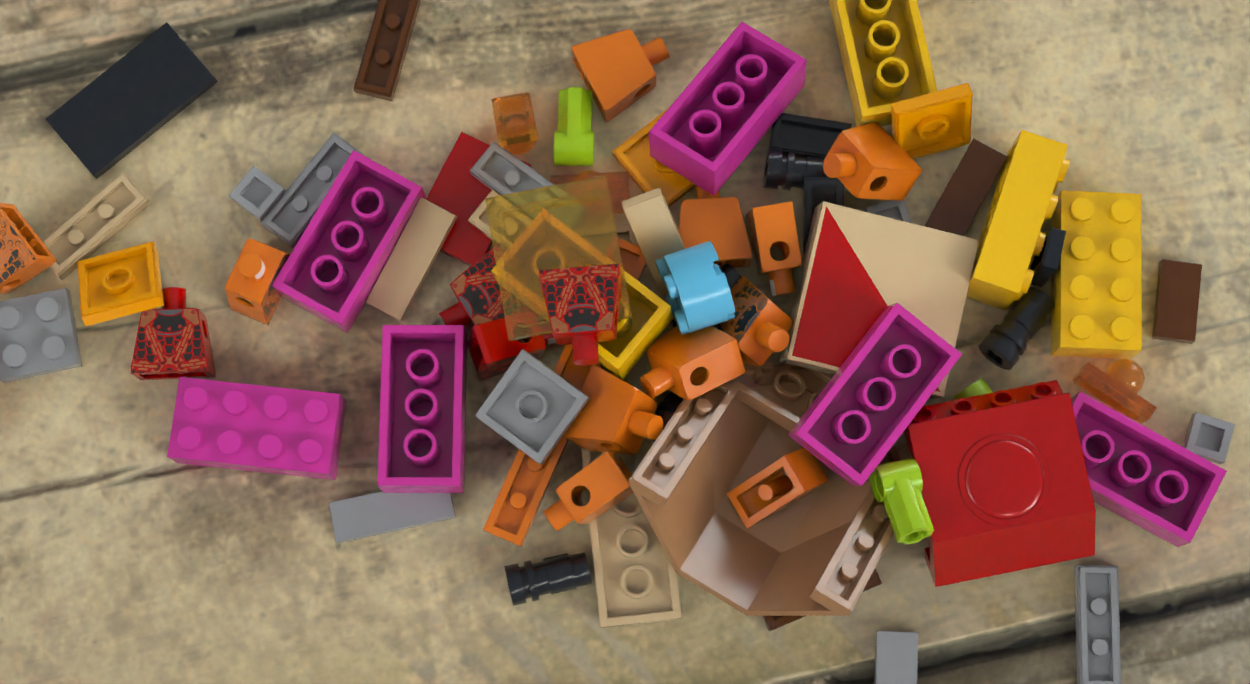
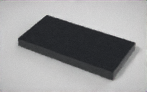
M166 22L48 116L46 121L89 172L98 179L217 83V80Z

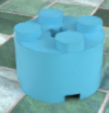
M711 241L665 255L663 258L655 260L662 283H665L668 295H665L666 301L671 306L673 318L676 320L681 335L690 334L735 318L734 302L725 273L721 272L718 264L714 265V262L718 261L719 257Z

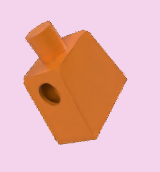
M631 29L571 47L572 61L586 87L592 91V98L605 122L616 117L654 89L656 86V73L652 66L670 58L667 47L660 37L641 46Z
M878 122L843 130L838 135L823 162L825 174L829 178H838L853 196L860 199L902 201L906 198L923 171Z
M696 185L697 199H686L681 203L678 231L685 248L711 241L719 257V260L715 261L714 265L718 264L719 268L725 263L733 268L750 267L752 253L738 198L720 197V190L713 196Z
M676 326L648 347L647 356L652 370L640 377V383L645 393L651 398H655L664 391L669 390L685 400H692L745 373L737 340L712 326L681 335L678 326Z
M592 365L581 390L590 399L563 436L588 451H609L618 454L634 455L638 452L644 437L651 440L658 438L664 424L663 419L655 415L657 401L600 367Z
M607 451L558 486L555 490L561 499L544 510V514L556 531H559L573 520L578 524H588L634 493L629 484V479L633 474L619 454ZM585 489H588L590 501L584 505L581 500V494Z

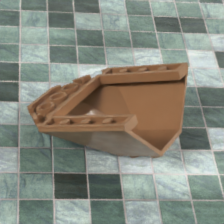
M771 361L765 362L760 367L743 364L745 368L744 374L692 400L683 399L629 479V484L675 572L746 616H849L894 534L884 502L880 503L874 497L870 476L862 486H852L816 458L829 481L748 529L727 496L728 492L784 455L803 448L789 437L788 434L834 375L791 364L772 366ZM895 444L879 464L901 460Z

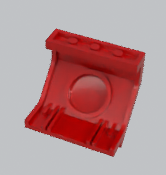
M1057 380L923 406L904 430L903 434L912 458L918 463L922 474L923 489L921 494L934 528L932 535L929 536L930 547L924 548L925 561L935 587L1095 555V505L1070 392L1063 393Z

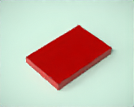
M461 132L426 200L458 216L440 252L471 266L490 250L494 242L468 221L492 191L470 173L471 168L490 145ZM524 162L526 165L531 167V164Z

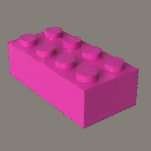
M741 22L649 131L650 156L715 196L804 87L807 60Z
M353 150L273 282L272 287L282 298L348 334L363 309L420 198L426 199L423 188Z
M899 303L887 306L788 436L850 485L862 486L962 356V353Z
M383 325L377 483L383 493H464L468 336L464 325Z
M179 377L167 457L180 464L336 480L347 402L340 394Z
M1078 392L1071 398L1093 501L1176 547L1191 543L1227 471L1090 396Z

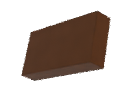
M1162 259L1159 262L1152 339L1188 344L1195 342L1202 264Z

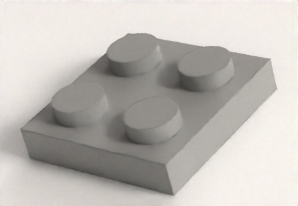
M67 288L0 301V381L6 383L82 367L71 294Z
M522 349L475 416L537 463L543 464L590 397L529 352Z

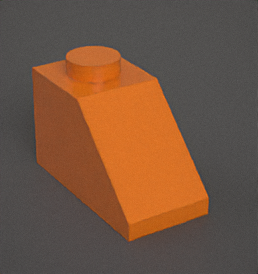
M801 448L784 455L728 492L727 496L748 529L801 499L829 480L814 455L805 448Z

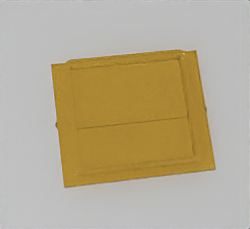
M606 175L485 198L509 341L552 333L540 283L539 270L619 263L622 273V289L618 320L632 318Z

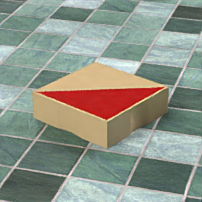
M823 201L814 209L802 261L803 276L801 287L790 313L793 325L788 330L789 343L781 352L779 362L835 375L885 308L894 303H899L955 348L979 240ZM949 373L929 397L930 399L944 397Z

